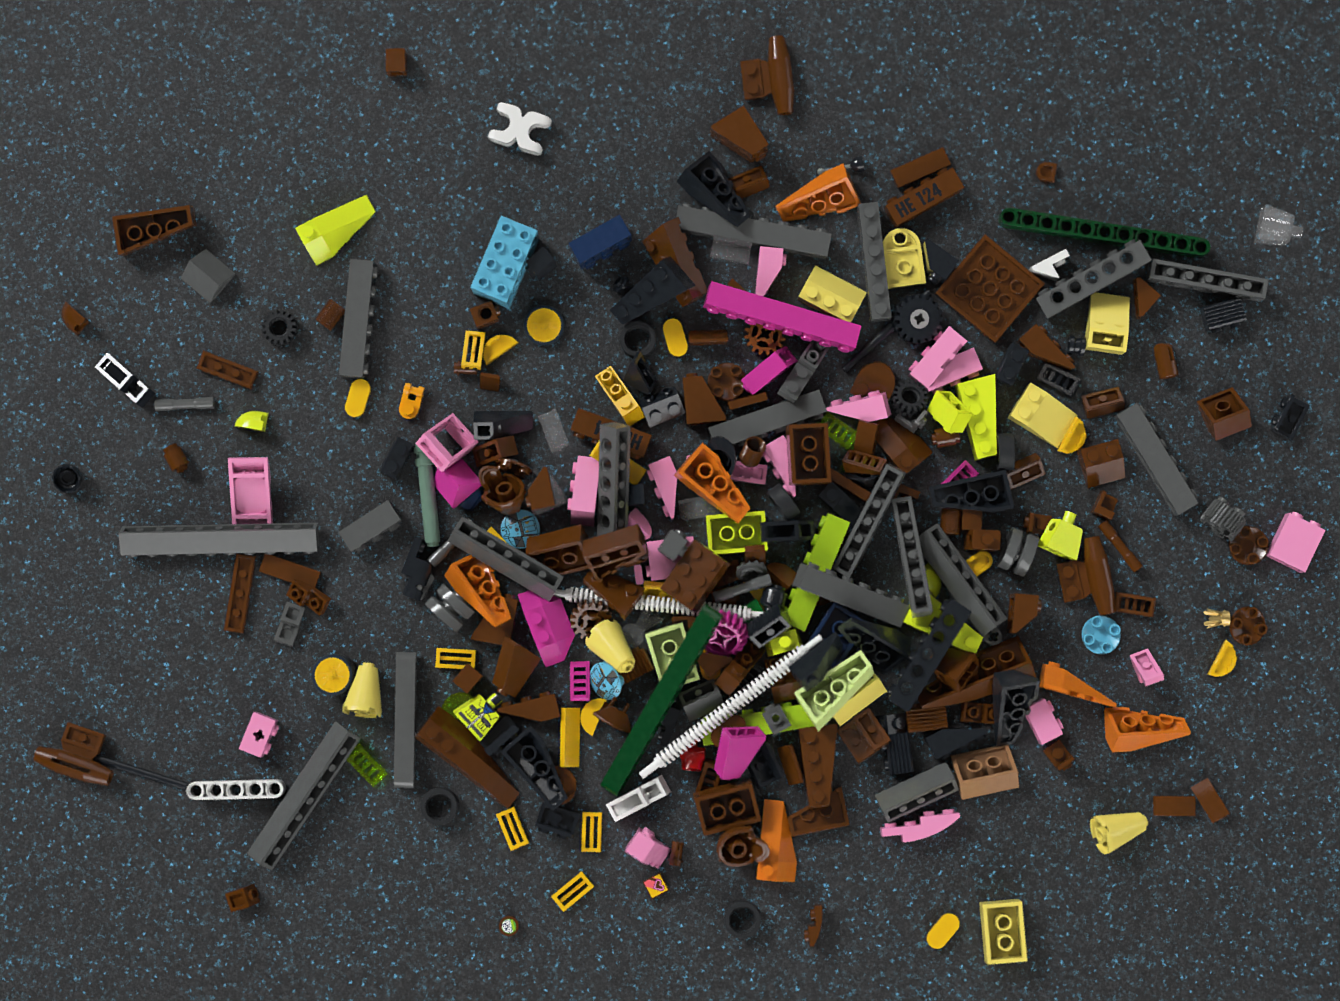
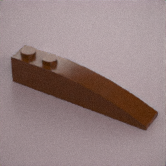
M1019 636L978 652L977 658L980 666L961 693L938 680H934L925 686L918 696L922 709L963 703L993 694L992 686L995 672L1013 669L1036 677L1032 662Z
M440 706L435 709L415 735L417 740L506 809L511 806L520 794L492 757L484 751V747L473 733Z

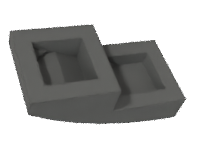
M286 602L280 618L281 622L274 638L275 642L290 647L294 646L305 613V607Z

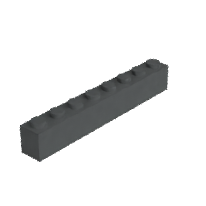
M684 203L683 206L678 205L676 218L679 217L681 224H679L682 233L756 247L783 248V252L827 259L831 233H828L826 229L817 228L816 231L809 230V227L805 225L793 227L789 226L790 223L778 221L777 224L770 222L771 220L767 218L751 219L752 216L736 227L708 207L696 209L691 204Z
M336 721L334 722L248 850L247 854L259 865L273 870L361 739L348 727Z

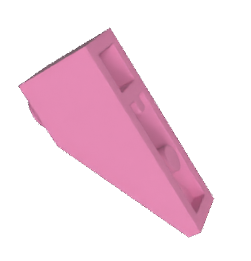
M760 246L755 294L764 297L780 273L782 266L786 265L787 254H783V248Z

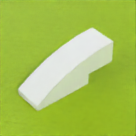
M660 775L609 802L606 806L616 822L668 795L671 791L664 777Z

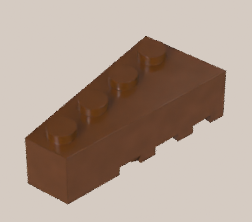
M191 205L112 216L119 256L127 255L196 226L194 206Z
M679 217L663 223L646 237L642 243L656 265L661 260L671 256L696 285L676 296L680 305L684 307L700 299L708 290L699 268H696L694 265L695 257L693 252L688 250L685 242L687 237L685 233L681 232L679 227L681 222Z
M838 724L824 725L819 732L816 727L798 729L809 809L828 807L830 805Z

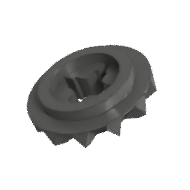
M749 560L747 563L742 562L741 566L737 567L736 577L743 582L751 581L754 578L766 575L767 566L764 565V562H758V560L754 562Z

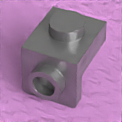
M924 409L917 417L912 415L911 418H908V414L902 417V412L895 417L896 422L914 433L917 428L922 429L927 422L925 418L927 411Z

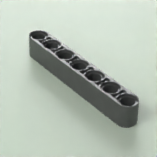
M417 652L396 653L394 788H415Z

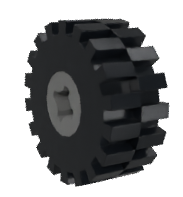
M907 295L906 298L899 300V304L894 306L896 309L891 315L894 316V320H891L895 326L893 328L894 331L898 332V336L907 342L925 343V341L932 340V337H936L939 334L937 331L942 328L940 322H943V317H941L943 312L942 309L938 308L940 305L934 302L933 298L927 297V295Z

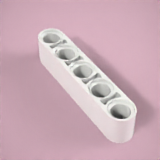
M279 779L196 781L188 785L186 792L188 797L193 800L277 798L285 793L286 784ZM274 783L279 784L281 788L278 794L272 792L271 787ZM215 784L221 787L220 795H215L212 791ZM234 784H238L241 787L239 795L232 792ZM253 784L260 786L261 791L259 794L252 792ZM195 785H198L201 788V794L199 796L193 793V787Z

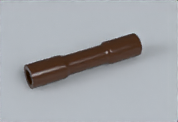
M1107 519L1097 526L1121 554L1123 560L1133 573L1143 566L1134 553L1121 540Z

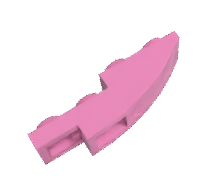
M954 809L942 810L943 813L935 814V811H924L923 815L918 816L919 824H916L915 820L905 821L904 825L899 826L896 825V822L885 823V827H880L881 836L901 835L903 843L920 840L934 835L953 824L960 817V813L954 812Z

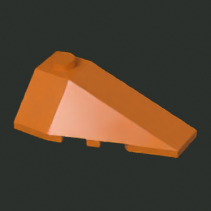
M843 163L825 171L777 204L776 209L783 222L805 219L809 215L815 214L824 216L826 213L834 211L843 213L857 207L861 202Z
M701 443L681 465L674 476L738 524L750 510V507L740 490L736 488L731 480L728 471L726 472L718 455L704 443Z
M471 555L452 563L444 576L463 599L494 627L511 619L505 598L501 596L499 590V581H496L493 573L495 570Z
M1051 661L1048 664H1042L1039 676L1040 688L1116 708L1117 704L1067 670L1060 668V664Z
M1127 707L1104 709L1105 737L1112 753L1134 751L1184 737L1191 733L1185 719L1182 717L1160 714L1159 716L1149 715L1148 711L1141 710V713L1130 711V708Z
M764 799L760 839L769 846L770 852L765 860L757 862L756 879L775 882H795L797 860L784 801Z

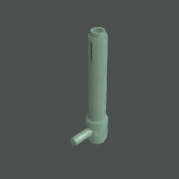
M415 444L414 454H416L417 458L415 459V466L418 468L425 544H427V547L439 546L441 541L433 471L434 464ZM446 449L452 456H454L453 449Z

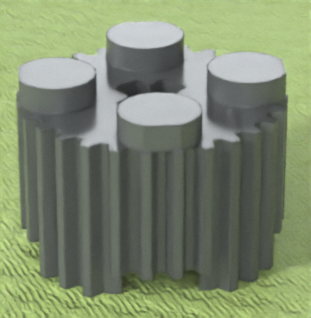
M1219 497L1206 509L1200 517V521L1203 523L1207 522L1212 528V533L1216 534V536L1220 538L1228 537V540L1232 542L1246 524L1245 513L1237 507L1235 509L1231 508L1227 500Z

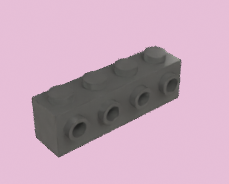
M944 762L875 795V798L887 823L952 794L958 791L959 788L950 768Z

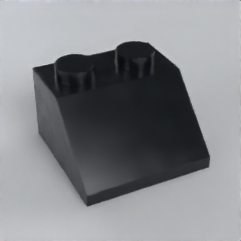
M927 238L921 247L925 275L928 276L927 279L931 283L942 285L959 260Z

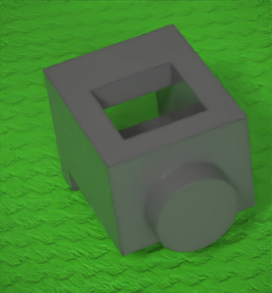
M772 703L764 708L765 712L762 713V716L773 735L791 726L779 704L775 706ZM775 714L779 715V721L777 722L772 720V716Z

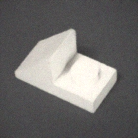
M1065 249L1032 266L1029 271L1035 275L1057 281L1059 276L1053 266L1055 265L1057 268L1065 264V259L1070 255Z

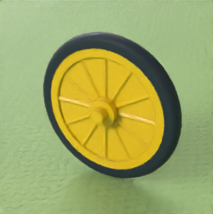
M540 305L527 313L524 319V332L527 338L534 344L548 346L557 342L563 335L565 328L564 319L556 308L549 305Z
M337 654L325 655L313 666L312 681L316 689L322 694L337 696L344 693L350 687L353 681V669L344 657Z

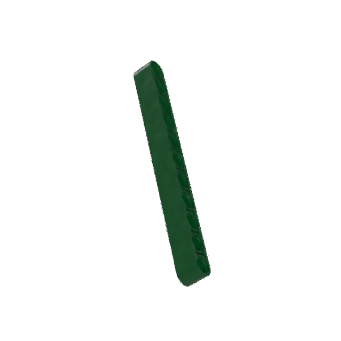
M1006 208L998 217L1000 226L1013 230L1125 247L1124 244L1133 239L1136 242L1139 241L1138 235H1143L1146 237V243L1143 246L1147 251L1191 258H1201L1210 251L1209 241L1200 237L1016 208ZM1010 214L1013 221L1006 222L1003 215ZM1023 217H1029L1032 224L1025 225ZM1042 220H1048L1051 227L1044 228ZM1067 223L1070 226V231H1064L1061 228V224ZM1086 226L1089 229V234H1083L1080 227ZM1100 229H1105L1108 232V237H1102ZM1119 232L1126 233L1127 240H1121ZM1158 238L1165 240L1164 247L1157 243ZM1177 241H1182L1184 243V250H1181L1177 247ZM1196 244L1203 246V253L1196 250Z
M707 604L703 606L602 780L601 787L615 796H619L719 625L723 614Z

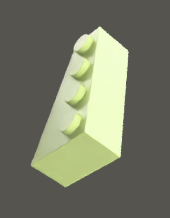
M860 650L829 670L816 687L808 692L801 688L794 694L819 732L874 675L872 665Z

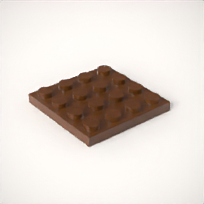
M985 234L935 295L995 344L1045 283Z

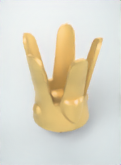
M1208 608V611H1204L1205 615L1210 616V621L1204 622V625L1208 626L1207 629L1220 625L1224 627L1230 625L1231 617L1229 611L1223 610L1220 612Z

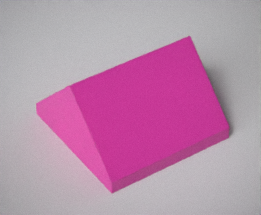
M463 459L458 460L443 472L437 468L434 477L436 489L453 509L481 487L478 476Z

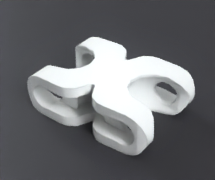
M499 103L497 111L500 115L510 120V125L503 131L491 130L488 134V139L506 147L512 146L517 141L518 147L522 152L537 156L541 155L543 151L541 145L532 141L529 134L536 127L549 128L552 120L545 115L533 111L528 112L522 117L521 110L517 106Z

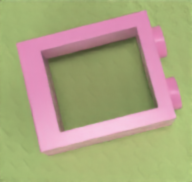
M452 413L426 431L415 444L443 472L471 452L479 441L474 440V435ZM444 429L463 448L454 456L435 437L436 434Z

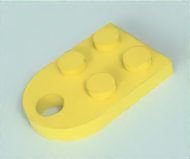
M898 228L889 232L883 240L888 289L926 284L921 243L917 235L905 228ZM898 233L903 234L905 242L897 243L894 239L895 235Z

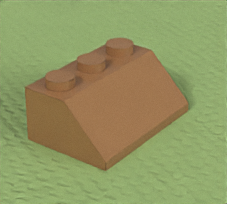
M1009 745L993 746L951 756L961 800L1019 788L1018 770Z

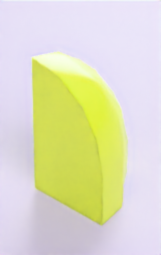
M260 411L246 412L236 420L234 427L265 432L269 413Z
M928 562L924 566L929 592L936 598L940 593L941 579Z

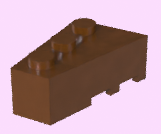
M638 524L583 541V558L598 583L607 574L617 572V568L620 566L628 565L646 554L645 536Z

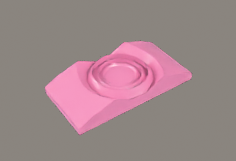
M268 457L228 458L232 524L273 523L271 475Z

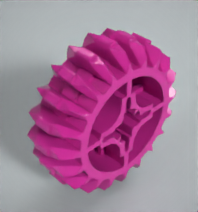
M721 608L719 612L723 614V617L706 645L705 651L706 653L711 652L712 654L730 657L731 653L736 655L738 651H742L747 643L748 630L746 623H743V618H738L737 613L732 615L730 610L723 612Z

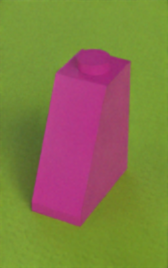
M786 346L775 351L741 379L744 389L752 395L758 393L798 360Z
M758 726L722 728L714 770L720 778L724 780L740 778L766 740V735Z

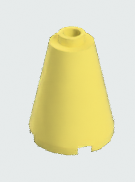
M604 620L590 630V637L585 639L587 647L618 672L627 673L631 671L634 667L635 659L620 624L616 620L614 622Z
M365 662L363 665L358 666L343 705V713L349 715L351 711L355 713L356 717L376 718L377 715L381 717L378 668L374 667L375 664Z
M1140 812L1096 815L1090 820L1091 835L1093 838H1097L1098 844L1096 846L1104 855L1113 852L1146 831V826H1148L1147 818Z

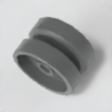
M1012 527L1000 552L997 567L1008 570L1013 565V573L1024 577L1034 559L1039 537L1028 534L1023 540V531Z
M443 583L437 590V594L444 601L441 602L436 597H430L425 605L451 629L458 632L463 626V621L457 614H460L465 619H469L475 611L455 590L452 591Z

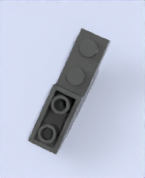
M812 340L777 394L794 404L830 347L822 346L818 341Z

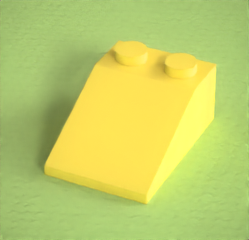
M1029 383L1007 418L1058 448L1077 414L1046 391Z

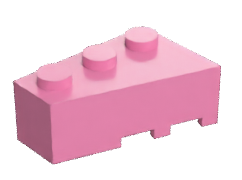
M950 326L944 333L941 330L939 331V334L933 339L935 344L932 347L927 346L921 353L923 358L920 362L915 360L909 368L911 373L908 376L916 383L919 382L920 386H924L925 390L930 387L967 342Z
M578 456L577 462H573L572 474H575V480H571L570 492H573V497L568 499L567 510H571V524L594 527L599 462L592 457Z
M639 827L626 846L625 851L640 862L647 865L650 864L652 867L655 866L659 869L670 853L671 848L654 837L655 833L647 827H644V829Z

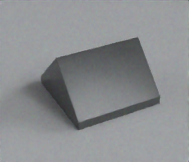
M205 249L189 260L181 279L209 303H212L236 274Z

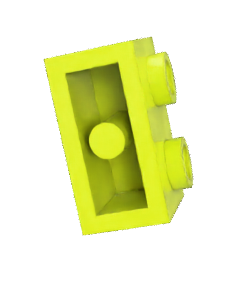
M936 391L927 408L932 418L938 421L948 433H963L973 414L951 391Z

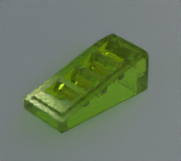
M827 412L820 423H827L831 419L832 423L828 427L829 437L848 450L855 441L857 431ZM835 424H838V428L832 434L830 432ZM842 428L845 429L841 437L838 438L837 434ZM848 433L852 434L847 442L843 441Z
M360 743L347 758V761L372 787L388 774ZM361 752L362 755L355 761L354 758ZM365 758H367L368 761L365 762L362 766H360L359 764H360ZM373 764L374 766L366 773L364 770ZM378 769L380 772L371 779L370 776Z

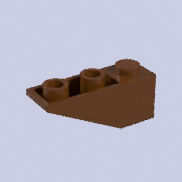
M1035 324L1016 341L1021 347L1029 350L1028 355L1030 357L1068 371L1075 368L1073 359L1068 354L1064 355L1061 352V346L1055 340L1051 341L1047 336L1048 332L1041 325Z
M750 639L714 684L730 696L766 650L762 647L759 648Z
M550 691L540 693V698L532 699L531 696L521 698V703L513 704L512 701L501 703L502 708L497 709L498 712L540 722L561 717L556 694H551Z

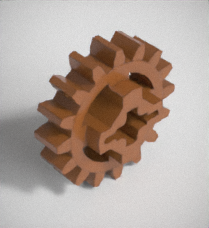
M757 323L756 325L748 324L750 328H745L744 330L748 333V335L744 336V339L749 340L746 346L752 345L751 352L758 350L759 356H761L762 352L769 356L770 351L773 353L776 351V347L781 349L783 346L780 342H785L786 338L782 337L784 335L782 331L777 329L774 331L763 328L764 325ZM756 326L758 333L752 338V331ZM762 331L765 333L771 332L768 335V339L765 337L759 338L762 335ZM778 332V339L774 343L773 335ZM757 344H766L767 347H760Z

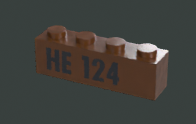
M944 168L936 173L937 177L933 179L928 177L920 182L921 186L915 189L910 187L903 192L904 195L900 198L895 196L886 202L887 205L884 210L895 229L963 191L965 187L954 168L949 170Z
M578 408L570 431L574 432V437L583 440L587 437L592 439L591 443L597 444L600 440V424L615 421ZM631 428V458L639 460L641 457L644 459L652 435Z

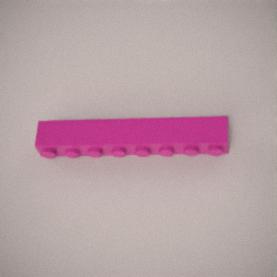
M711 281L708 287L703 308H706L710 313L718 314L720 312L726 314V317L736 320L740 318L750 325H756V323L764 325L763 328L774 331L777 329L782 331L784 335L801 336V339L804 341H818L822 346L838 347L839 351L846 353L852 352L856 348L861 330V325L713 281Z

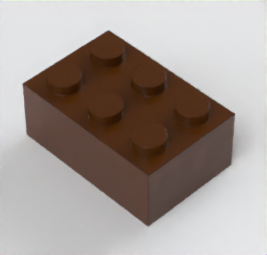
M828 423L788 425L786 427L789 486L829 484L831 482Z
M693 540L661 586V589L691 611L698 612L730 566V563L701 542Z
M750 778L693 793L704 836L761 821Z

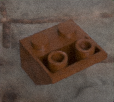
M784 656L764 660L767 674L769 673L767 671L768 668L771 671L773 670L771 668L772 665L777 667L776 662L781 664L779 661L781 658L785 661ZM785 670L787 673L785 676L781 673V679L777 676V682L773 679V685L769 682L774 704L797 699L794 693L802 688L791 672Z

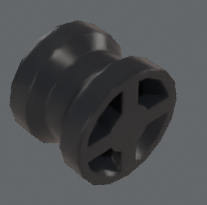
M1070 335L1067 354L1072 355L1075 353L1079 356H1084L1086 337L1075 338V336Z

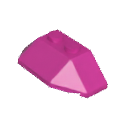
M530 590L518 594L523 613L545 667L564 661L575 634L573 628H571V623L561 598L553 595L551 600L547 601Z

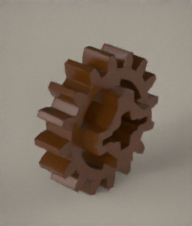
M585 599L583 605L578 602L577 608L572 609V614L570 615V621H572L571 628H574L575 634L580 633L581 639L584 636L589 638L591 635L590 630L600 623L603 617L604 620L613 622L612 612L609 611L608 605L603 607L602 601L597 604L595 599H592L591 603H588L587 599Z

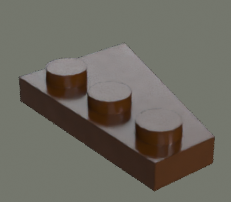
M589 570L583 579V583L598 597H602L608 603V606L612 610L615 609L624 620H626L644 594L643 587L611 573L604 576L603 580L598 583L591 570Z
M842 786L831 792L830 805L828 807L809 809L806 806L788 816L791 837L849 826Z

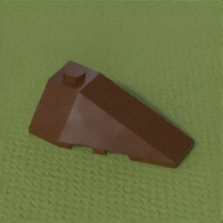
M891 417L871 421L872 423L879 424L875 442H877V446L893 466L908 473L933 453L921 437L912 433Z

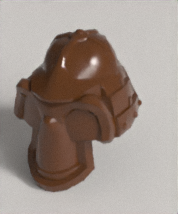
M495 466L482 467L479 471V482L485 489L484 494L481 496L482 501L501 512V514L512 515L518 513L526 494L525 484L521 479L512 474L504 473L501 476L500 469Z
M751 825L725 830L720 835L716 847L719 861L731 867L748 865L753 863L754 860L761 862L768 857L770 852L769 846L763 840L756 838Z

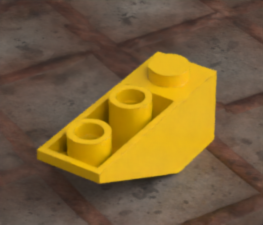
M609 366L595 376L627 425L632 426L645 417L640 406L612 366Z

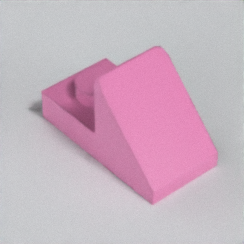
M1148 649L1130 655L1140 683L1148 686L1164 680L1161 669Z

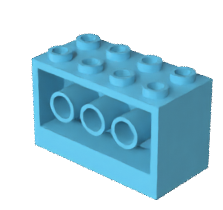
M501 216L470 287L473 294L510 309L526 272V260L532 257L540 239L538 231Z

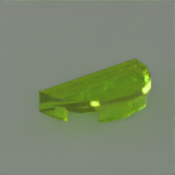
M464 692L451 694L445 699L442 709L456 719L457 716L453 711L474 696Z

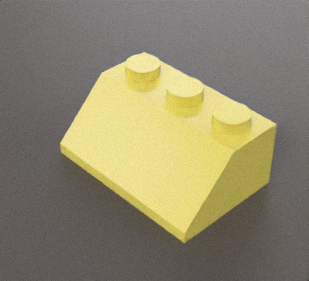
M815 265L797 300L827 316L851 322L867 292Z
M875 673L833 716L839 726H842L887 692Z

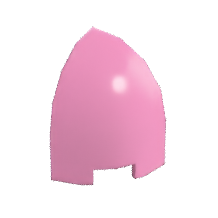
M635 507L628 515V527L638 524L645 536V540H647L652 535L651 526L645 516Z

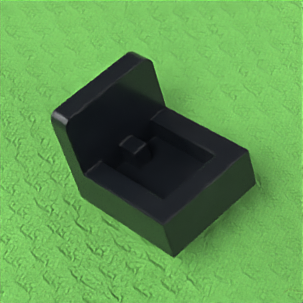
M905 713L875 716L887 735L907 732Z

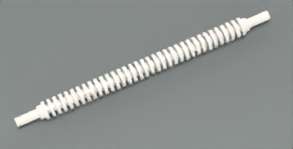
M571 587L570 589L566 588V590L557 589L554 593V596L565 598V600H569L571 603L573 599L574 603H578L579 599L581 604H583L585 599L589 603H591L592 599H595L597 604L602 601V603L605 602V606L608 605L602 597H598L592 591L589 593V589H586L584 592V588H581L579 592V588L576 587L574 591V587ZM642 595L635 605V610H638L640 606V610H644L645 607V611H649L650 607V611H654V608H656V612H659L661 608L662 613H664L665 609L666 613H669L671 609V614H674L676 610V614H679L681 611V615H684L686 611V615H690L691 612V616H695L694 611H691L679 601L676 602L674 598H672V602L671 598H667L666 601L665 597H662V601H660L659 596L655 600V596H652V599H650V595H647L645 599V595ZM706 602L703 603V605L701 606V608L699 609V611L696 613V616H698L699 612L701 611V609L703 608V606L706 604ZM708 602V605L718 612L722 608L723 612L730 610L732 615L737 613L738 618L743 617L744 622L750 620V618L756 619L757 616L763 614L761 611H751V608H747V606H744V610H742V605H739V609H737V605H734L732 608V604H729L727 608V604H724L722 607V603H719L718 607H716L717 603H713V606H711V602Z
M819 634L806 645L797 646V652L794 649L791 650L793 655L789 652V658L785 655V661L781 658L779 660L781 664L776 662L777 667L771 666L772 671L768 668V674L764 671V677L760 674V680L756 677V683L752 680L750 682L752 686L747 684L748 689L743 687L742 690L744 692L739 690V696L735 693V699L731 696V702L726 700L728 705L722 703L723 708L718 706L719 711L713 710L715 715L712 712L709 713L711 718L708 715L705 716L707 721L703 718L701 720L703 724L698 722L697 725L699 727L694 725V730L692 728L689 729L690 734L686 731V737L682 734V740L678 737L676 739L678 743L674 740L672 742L673 745H668L670 749L665 747V752L661 750V755L657 753L654 761L640 771L639 774L644 779L658 767H666L667 763H671L670 758L674 761L676 759L674 755L677 758L680 756L679 753L682 755L684 753L682 749L687 751L688 748L686 746L691 748V743L695 745V740L697 742L700 741L699 736L703 739V733L707 736V730L711 733L713 731L711 727L716 729L715 724L720 726L719 721L724 723L725 720L723 718L728 720V714L733 716L731 711L737 713L735 708L741 710L740 705L742 707L746 706L744 701L748 704L750 703L748 698L751 701L754 700L752 695L755 698L758 697L756 692L761 694L760 689L765 691L766 688L764 686L769 688V682L773 685V679L777 682V676L781 679V673L785 676L787 674L785 670L790 672L788 668L790 665L824 641V639Z

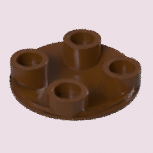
M733 363L719 364L712 368L708 376V387L714 397L719 400H735L745 390L741 381L745 377V373L740 366Z
M509 458L495 460L496 467L500 469V472L506 473L508 471L514 473V476H517L519 479H525V475L529 476L533 473L531 468L518 460Z
M1244 526L1232 542L1229 541V551L1232 557L1241 564H1257L1266 556L1269 540L1260 529Z
M1242 607L1231 617L1230 633L1239 644L1253 645L1268 631L1263 614L1255 607Z

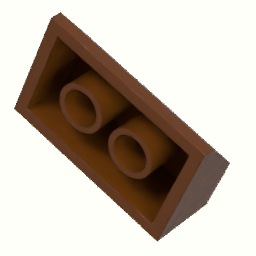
M582 524L527 538L526 555L560 575L590 569L583 558V541L589 539Z

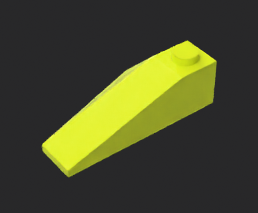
M367 195L315 217L295 229L317 266L334 257L338 250L376 212Z

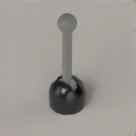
M862 156L852 159L850 164L845 165L846 169L851 168L855 172H863ZM819 168L817 173L818 175H821L822 173L831 168Z

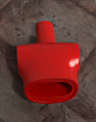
M696 740L695 745L691 743V748L686 746L688 748L687 751L682 749L684 752L682 755L680 754L682 770L702 771L703 762L706 758V748L697 747L698 742Z

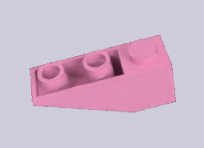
M971 348L955 355L926 390L927 393L932 392L935 394L936 391H943V387L948 384L953 387L958 383H962L961 379L968 377L970 380L979 376V372L983 368L975 349Z
M879 390L869 392L868 396L862 398L861 395L849 397L850 400L845 402L842 399L831 401V405L826 408L829 412L867 422L888 418L891 415L886 392L880 393Z
M782 435L766 445L763 457L767 463L771 462L774 467L772 472L776 479L781 478L784 483L782 487L794 498L796 496V485L789 486L787 440Z
M668 456L649 464V470L646 472L650 481L654 480L657 488H654L657 498H662L665 504L662 506L665 516H670L672 520L674 519L677 478L674 474L677 471L671 457Z

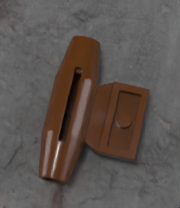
M782 35L772 36L769 38L768 62L761 59L740 61L745 101L762 99L772 93L777 114L789 115L793 113L794 106L791 58L785 37Z
M1100 537L1084 538V562L1074 560L1056 564L1064 602L1084 599L1091 594L1099 615L1115 613L1114 585L1108 557Z
M67 722L61 739L62 749L39 746L33 758L35 762L53 772L86 783L108 786L114 774L113 770L93 760L100 753L106 734Z

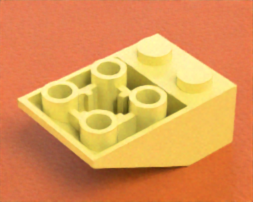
M1097 292L1090 295L1085 333V350L1120 355L1126 352L1129 335L1130 297Z

